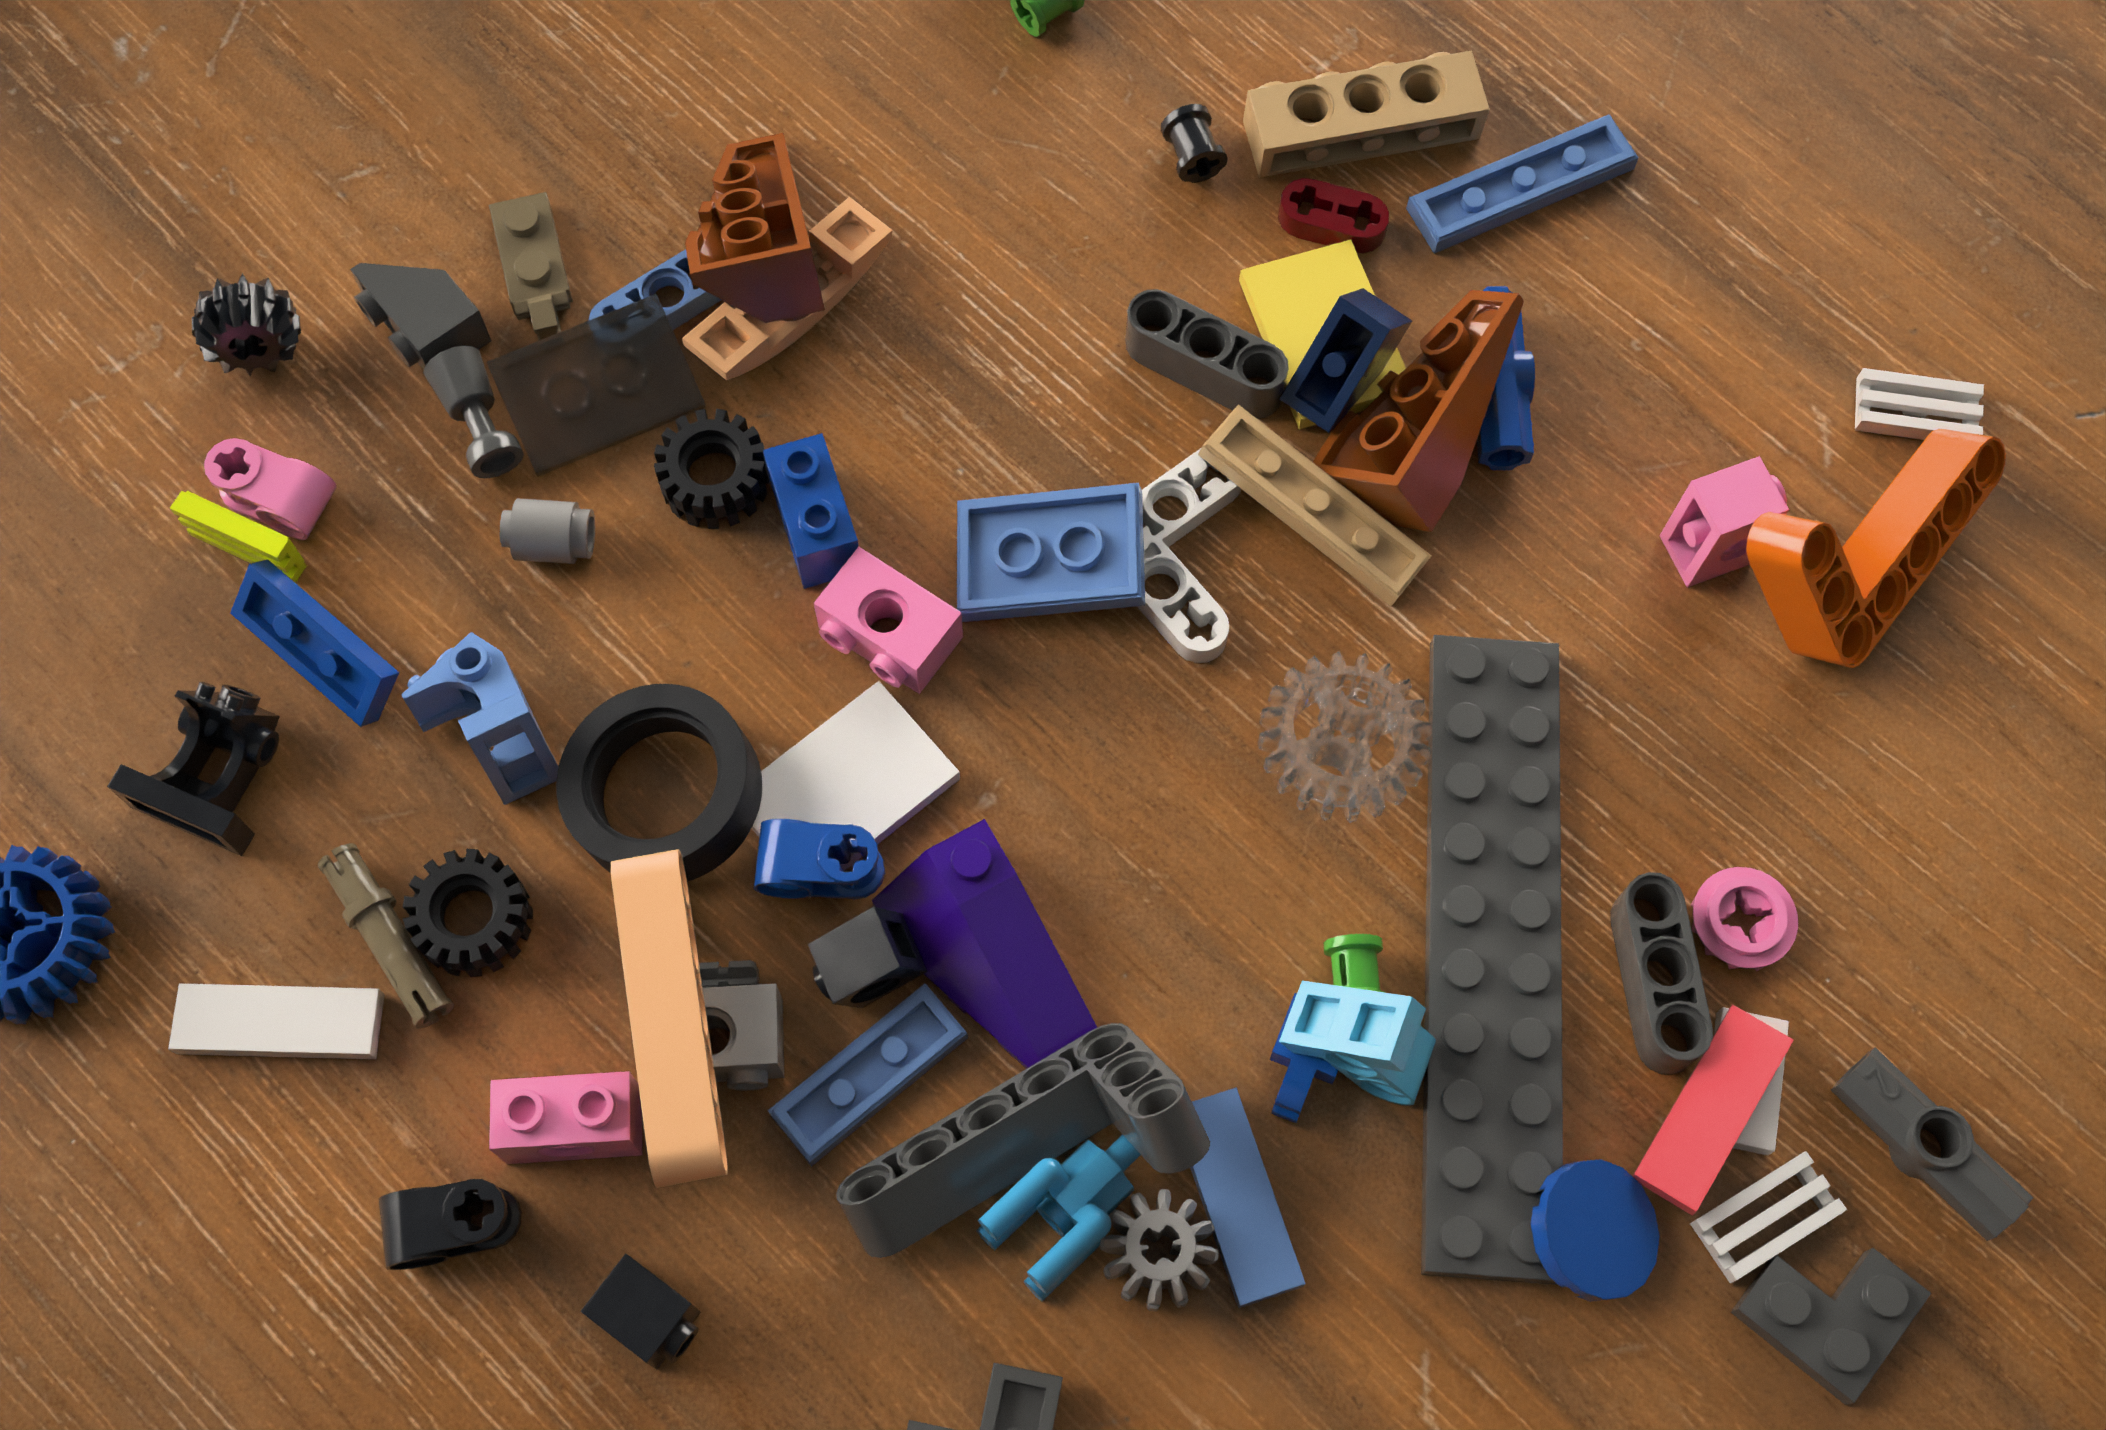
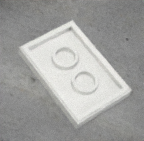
M878 681L761 771L762 798L752 830L760 837L761 822L769 819H794L820 824H853L861 826L870 832L876 843L879 844L960 780V772L881 682ZM851 853L850 862L841 864L843 871L862 857L861 853Z

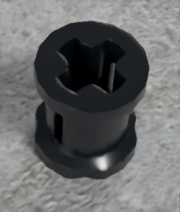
M1201 104L1182 106L1168 114L1161 123L1160 130L1164 139L1173 144L1179 161L1177 162L1176 170L1180 179L1184 182L1198 183L1216 176L1227 165L1228 161L1224 148L1221 145H1216L1209 129L1212 117L1207 107Z

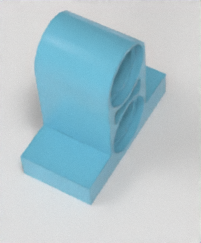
M1302 981L1279 1042L1293 1053L1325 1059L1369 1094L1388 1102L1410 1106L1415 1103L1436 1039L1421 1026L1426 1008L1411 996Z

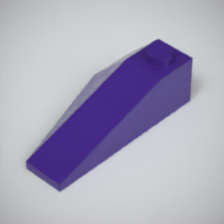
M985 819L925 850L872 899L874 907L903 914L928 971L924 975L948 995V999L964 1014L967 1012L996 1038L998 1044L1026 1069L1089 1031L1098 1028L1017 873Z

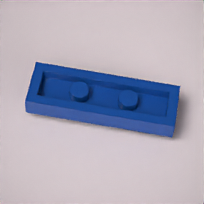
M267 559L249 564L230 614L360 727L378 721L400 672L271 561Z

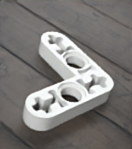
M1199 449L1142 489L1143 522L1146 526L1143 528L1145 581L1154 574H1166L1176 581L1178 591L1174 596L1161 600L1151 597L1145 591V606L1137 607L1181 657L1194 663H1207L1216 659L1224 651L1229 633L1228 617L1220 605L1169 549V546L1234 501L1240 494L1241 488L1228 478L1227 482L1224 483L1220 478L1216 477L1202 486L1199 500L1195 489L1206 480L1207 467L1210 466L1218 472L1217 469L1198 455ZM1164 496H1174L1184 502L1187 512L1177 520L1168 521L1160 518L1155 513L1153 504ZM1188 600H1192L1188 606L1187 615L1200 628L1208 623L1212 626L1210 641L1207 642L1202 636H1197L1192 640L1188 637L1190 622L1180 611Z

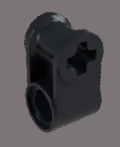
M469 1179L437 1187L412 1188L381 1196L379 1198L386 1269L406 1270L426 1267L447 1261L452 1257L497 1249L508 1244L516 1236L521 1225L522 1211L518 1200L510 1192L483 1179ZM483 1201L494 1206V1213L483 1217V1228L472 1224L471 1220L472 1215L482 1212Z

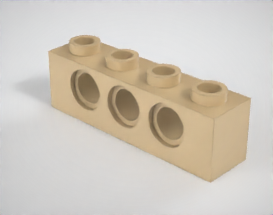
M1472 50L1454 54L1438 52L1425 59L1398 64L1382 62L1364 70L1341 74L1331 71L1322 73L1313 79L1290 83L1280 81L1266 83L1259 88L1248 90L1243 123L1258 176L1261 178L1480 139L1490 108ZM1412 99H1419L1424 101L1425 103H1419ZM1356 109H1365L1371 113H1363ZM1300 119H1311L1316 123H1307L1301 121Z

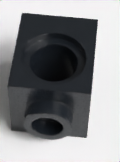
M873 906L808 944L816 963L813 966L815 982L823 995L835 1005L864 1008L928 972L903 914L896 911Z
M626 1253L580 1311L656 1370H658L665 1359L671 1363L676 1362L688 1349L699 1330L693 1322L701 1313L692 1303Z

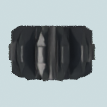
M243 273L238 283L230 284L217 278L213 291H200L198 301L196 302V309H194V317L191 318L192 335L196 337V344L199 345L200 351L203 353L204 361L219 362L224 373H228L236 368L245 369L250 377L255 368L262 367L275 372L279 360H293L296 343L299 342L298 335L301 334L300 316L296 315V308L290 299L288 290H275L269 278L263 279L256 284L249 283Z

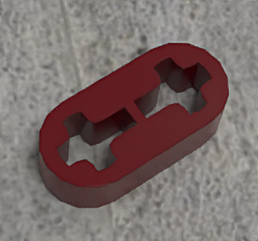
M1301 178L1292 181L1283 190L1278 220L1281 227L1288 234L1296 238L1326 246L1351 239L1356 252L1364 254L1372 252L1381 246L1389 224V211L1386 204L1380 198L1369 193L1316 179ZM1302 202L1313 204L1309 215L1298 213ZM1358 217L1369 219L1365 230L1354 228Z

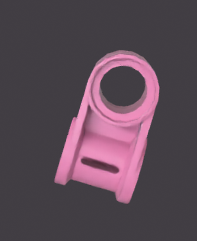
M227 439L214 445L207 453L204 462L205 474L212 485L219 489L220 496L228 508L236 513L267 524L276 531L298 540H306L309 537L336 489V483L332 478L318 468L298 459L286 458L242 439Z

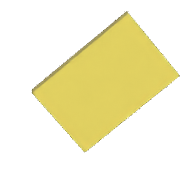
M1351 239L1242 269L1239 277L1240 285L1262 339L1282 350L1288 359L1289 370L1285 389L1339 296L1362 288L1375 295ZM1398 348L1395 349L1380 375L1350 410L1355 413L1364 411L1382 393L1377 383L1390 370L1399 375L1406 369ZM1290 407L1299 429L1316 425Z

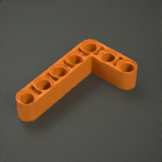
M1946 429L1932 431L1843 547L1833 527L1824 522L1773 512L1764 513L1755 520L1747 538L1746 552L1748 560L1783 638L1793 654L1849 668L1859 666L1868 657L1999 482L2006 459L2005 447L2001 439Z

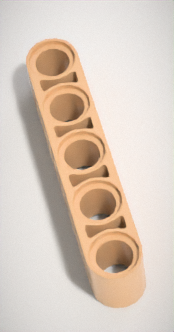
M677 849L611 861V880L644 1131L654 1185L656 1188L728 1175L727 1154L689 889L681 852Z

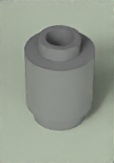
M517 498L514 501L512 510H504L502 512L500 520L501 546L510 548L513 560L575 564L577 558L590 559L595 543L593 509H581L578 502Z

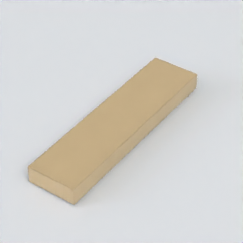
M1239 404L1203 444L1198 453L1201 458L1390 606L1394 604L1432 556Z

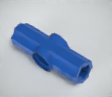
M1488 286L1483 290L1513 293L1507 286ZM1521 312L1477 437L1478 463L1489 466L1491 470H1513L1517 466L1530 463L1534 455L1530 403L1532 402L1535 387V363L1532 352L1525 351Z

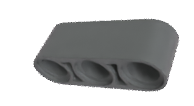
M1145 290L1138 293L1130 301L1127 310L1125 343L1127 352L1137 363L1232 411L1239 404L1257 419L1266 418L1274 414L1280 407L1282 402L1280 397L1285 389L1289 368L1288 359L1278 347L1162 290ZM1146 325H1156L1163 328V330L1149 331L1143 327ZM1198 351H1208L1216 356L1204 358L1195 353ZM1260 377L1270 383L1258 385L1249 381L1248 378Z
M1648 872L1638 875L1616 899L1610 911V923L1635 1046L1640 1060L1652 1071L1659 1074L1673 1075L1684 1071L1709 1049L1713 1039V1029L1684 895L1679 885L1672 878L1661 873ZM1634 899H1645L1651 902L1658 910L1660 921H1649L1642 918L1636 911ZM1653 961L1665 965L1673 977V986H1664L1657 983L1648 972L1647 962ZM1661 1025L1673 1026L1684 1035L1687 1042L1686 1052L1673 1050L1663 1041Z

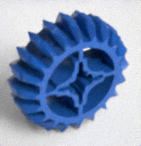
M11 845L5 860L0 857V1022L6 1017L7 1020L14 1024L26 1025L32 1010L43 1018H53L54 1000L59 997L68 1004L78 1003L77 992L73 987L80 979L89 984L98 983L97 975L89 969L92 960L111 958L109 950L98 943V940L115 933L113 923L102 917L112 907L109 899L102 893L97 892L100 888L99 881L88 871L83 872L81 865L70 856L61 855L58 857L49 848L38 846L31 854L23 847ZM37 890L56 892L62 905L63 916L52 917L47 912H43V906L37 902Z

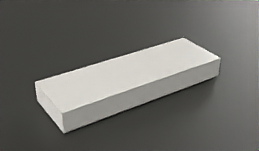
M179 983L168 1049L175 1054L376 1059L385 994L376 988Z

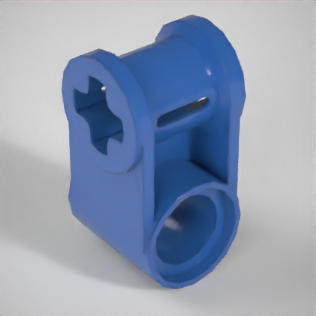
M769 819L761 822L754 890L758 893L787 899L828 897L855 900L866 898L875 893L882 884L885 876L884 860L878 851V845L872 834L863 827L853 824L809 823L794 819ZM851 853H861L863 860L855 861L852 872H844L841 864L850 862Z

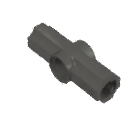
M1876 1047L1867 1052L1831 1089L1851 1111L1889 1146L1891 1159L1901 1172L1909 1177L1924 1180L1986 1241L1996 1238L2029 1207L2028 1205L2033 1197L1974 1141L1971 1126L1966 1119L1951 1108L1937 1106ZM1921 1129L1928 1130L1938 1139L1941 1147L1940 1158L1934 1157L1922 1146L1920 1139Z

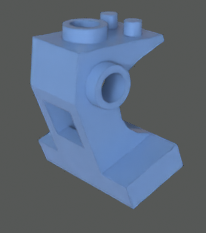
M470 632L454 648L446 650L437 659L435 665L421 677L414 675L410 678L407 684L408 689L401 695L423 732L451 719L469 715L458 720L467 742L504 805L557 781L559 766L502 651Z

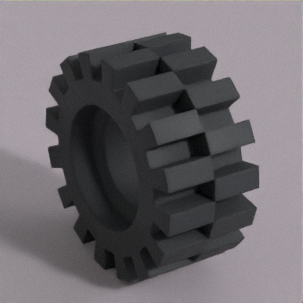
M706 409L696 410L697 422L690 424L686 416L683 415L676 419L679 431L677 434L668 427L662 433L664 446L656 444L654 452L657 463H654L655 473L666 504H670L672 512L679 519L685 513L688 524L698 527L701 518H706L708 529H719V518L727 516L731 527L740 523L738 511L743 510L750 517L757 511L754 499L763 502L767 495L765 483L770 484L763 455L764 445L763 442L761 443L759 433L755 427L752 426L748 429L746 419L736 414L732 422H730L727 410L716 409L715 419H708ZM723 453L729 455L735 461L736 467L733 475L719 484L701 485L693 481L689 476L692 463L707 454Z
M466 849V857L460 858L455 850L443 853L447 863L438 866L432 859L423 866L429 875L424 880L415 875L411 880L409 886L415 894L414 897L404 896L403 908L409 914V917L403 918L405 929L413 937L411 941L422 954L437 968L442 966L448 974L460 976L462 970L466 971L470 977L482 976L481 968L489 966L493 972H496L504 967L500 961L503 956L508 953L515 959L521 952V949L516 944L519 938L528 941L531 929L526 921L527 919H533V908L527 901L530 897L508 864L505 866L499 857L488 853L487 857L484 858L478 849ZM466 891L485 893L491 898L493 904V913L489 923L481 931L469 936H460L448 931L444 916L450 901Z

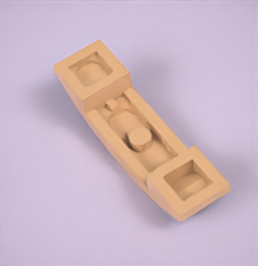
M848 197L809 230V241L824 303V311L810 313L805 318L796 321L778 320L765 323L738 308H732L724 302L682 338L683 345L725 380L738 377L755 369L797 341L844 298L882 253L892 239L893 230L851 197Z

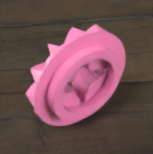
M1734 867L1715 873L1702 884L1690 905L1693 907V925L1691 930L1698 934L1700 940L1705 945V955L1716 956L1726 962L1729 969L1741 967L1754 968L1758 971L1773 964L1790 950L1797 935L1798 915L1790 894L1776 879L1756 869ZM1735 901L1746 915L1755 914L1756 917L1766 915L1749 930L1750 939L1744 935L1740 926L1730 927L1729 924H1721L1735 912Z

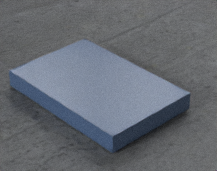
M1139 483L957 501V610L962 614V622L1145 606L1143 497Z

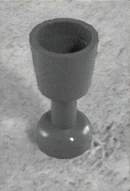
M458 346L442 351L431 358L423 372L427 381L449 416L456 421H466L474 439L466 452V460L473 475L478 478H493L515 468L522 461L524 453L517 438L507 431L496 430L488 411L493 407L495 398L480 351L472 346Z

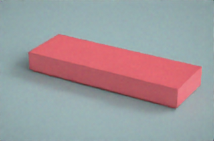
M1732 1004L1716 1030L1709 1049L1701 1056L1632 1177L1642 1186L1693 1216L1699 1209L1794 1040Z

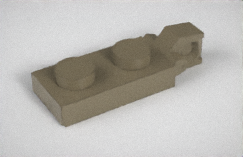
M547 192L489 204L509 300L514 314L518 320L531 317L540 348L564 343L557 311L571 308L570 302H573Z

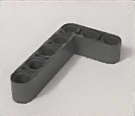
M1111 1023L1089 1031L857 1169L839 1185L836 1197L865 1252L871 1257L882 1258L904 1250L1020 1180L1042 1159L1058 1157L1112 1123L1152 1168L1160 1173L1171 1174L1181 1172L1194 1166L1209 1151L1210 1140L1182 1080L1128 1026L1122 1023Z

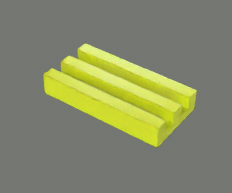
M181 491L170 507V510L175 515L180 516L178 518L180 523L188 527L187 532L191 536L249 563L268 559L295 583L306 568L304 559L289 537L194 493Z

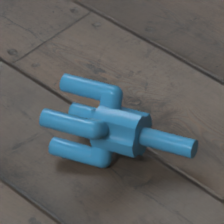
M1122 1134L1106 1151L1097 1147L1090 1140H1086L1062 1164L1053 1158L1042 1159L978 1219L981 1226L976 1231L984 1242L995 1251L1038 1210L1044 1220L1062 1236L1026 1272L1028 1277L1023 1281L1027 1288L1043 1302L1100 1246L1101 1239L1110 1231L1111 1219L1109 1214L1134 1191V1186L1123 1172L1141 1154Z

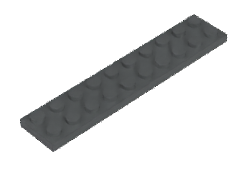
M1433 635L1430 643L1425 949L1426 1010L1424 1029L1436 1039V1043L1424 1074L1421 1275L1558 1285L1548 1276L1535 1252L1531 1217L1533 1206L1539 1205L1540 1197L1545 1190H1539L1544 1180L1563 1166L1559 643Z

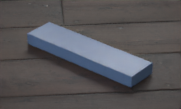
M1610 114L1409 197L1406 209L1435 254L1634 170L1638 156Z

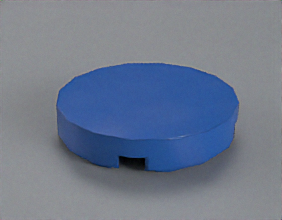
M1602 1159L1565 1164L1547 1176L1539 1189H1545L1540 1197V1203L1538 1206H1533L1531 1229L1535 1252L1548 1276L1561 1288L1568 1287L1571 1291L1580 1295L1575 1297L1589 1302L1627 1297L1643 1286L1657 1262L1660 1235L1655 1209L1642 1185L1623 1167Z

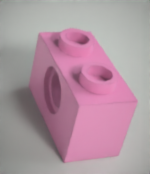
M1760 456L1690 482L1660 534V538L1687 588L1750 565L1746 552L1750 529L1755 520L1764 513L1773 512L1783 515L1788 513L1789 508L1784 487L1777 477L1769 474Z
M861 547L855 550L814 602L819 634L830 646L844 654H849L853 650L871 662L869 664L870 668L883 681L897 688L905 684L918 694L921 693L963 638L962 614L960 611ZM882 618H892L901 623L895 630L886 633L877 632L870 628L874 622Z
M630 1071L491 1080L489 1149L506 1164L642 1155V1108L638 1082Z

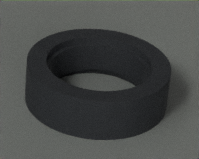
M651 684L617 694L594 709L580 723L570 737L560 759L557 772L556 795L562 819L571 835L610 873L611 861L679 849L688 882L717 868L743 843L759 811L762 798V773L756 752L729 712L719 702L707 694L690 687L676 684ZM682 732L697 736L713 747L718 769L716 786L709 803L692 823L676 833L656 839L632 838L620 834L611 828L604 809V789L613 766L631 746L659 733Z

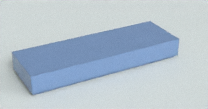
M924 984L771 1107L768 1112L812 1167L967 1040L968 1034L931 989Z
M1237 1087L1192 1101L1210 1140V1147L1204 1158L1190 1168L1207 1218L1213 1223V1236L1238 1309L1304 1287L1306 1283Z

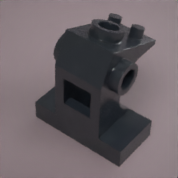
M199 682L196 691L178 690L175 694V697L184 705L178 720V730L186 735L172 762L161 772L151 776L121 764L107 787L130 808L243 856L255 833L233 811L259 767L267 765L276 753L279 744V734L275 729L280 716L258 707L261 698L252 692L231 685H222L220 692H214L215 686ZM218 748L230 753L231 756L221 776L214 785H211L197 778L214 749Z

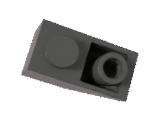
M359 263L350 269L361 290L359 294L354 296L357 305L373 326L377 327L384 322L393 334L387 338L398 356L409 368L418 362L424 370L430 359L442 351L458 346H472L479 350L492 341L479 310L445 270Z

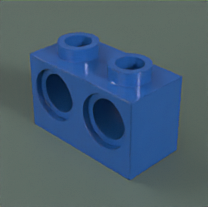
M823 433L763 450L770 485L804 589L832 581L859 547Z

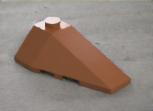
M784 133L727 144L712 179L714 193L711 200L702 202L698 211L701 222L697 231H690L685 241L692 284L765 323L778 320L796 321L805 318L810 313L824 311L825 308Z
M1470 290L1420 340L1422 353L1399 375L1390 370L1377 383L1382 393L1359 416L1352 410L1344 416L1323 444L1313 463L1393 526L1432 532L1462 484L1524 303L1520 294Z

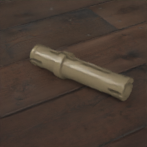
M354 843L344 844L331 850L338 861L333 863L330 856L324 855L318 862V868L325 874L344 905L345 910L342 917L349 928L352 927V929L359 930L412 1017L414 1026L420 1029L438 1022L440 1019L435 1011L440 1010L442 1015L446 1016L453 1010L454 1003L445 994L394 911L396 899L389 889L380 888Z

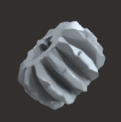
M1167 1189L1159 1191L1156 1200V1210L1151 1211L1146 1198L1141 1193L1133 1194L1130 1203L1136 1220L1123 1211L1113 1210L1110 1214L1111 1225L1124 1236L1107 1235L1100 1241V1250L1108 1254L1123 1255L1104 1267L1103 1272L1106 1279H1116L1129 1273L1131 1278L1125 1283L1121 1292V1298L1129 1302L1136 1296L1140 1286L1149 1288L1146 1301L1149 1311H1158L1162 1300V1289H1168L1172 1302L1178 1308L1185 1306L1188 1302V1295L1182 1279L1192 1287L1204 1290L1209 1284L1210 1279L1195 1264H1214L1218 1260L1219 1254L1218 1250L1211 1246L1196 1244L1213 1233V1223L1208 1220L1201 1221L1193 1226L1188 1224L1197 1207V1203L1190 1198L1183 1202L1178 1213L1169 1211L1171 1192ZM1163 1235L1173 1242L1169 1254L1177 1255V1259L1171 1262L1169 1259L1162 1257L1154 1265L1145 1259L1148 1245H1140V1243L1145 1238L1156 1243Z

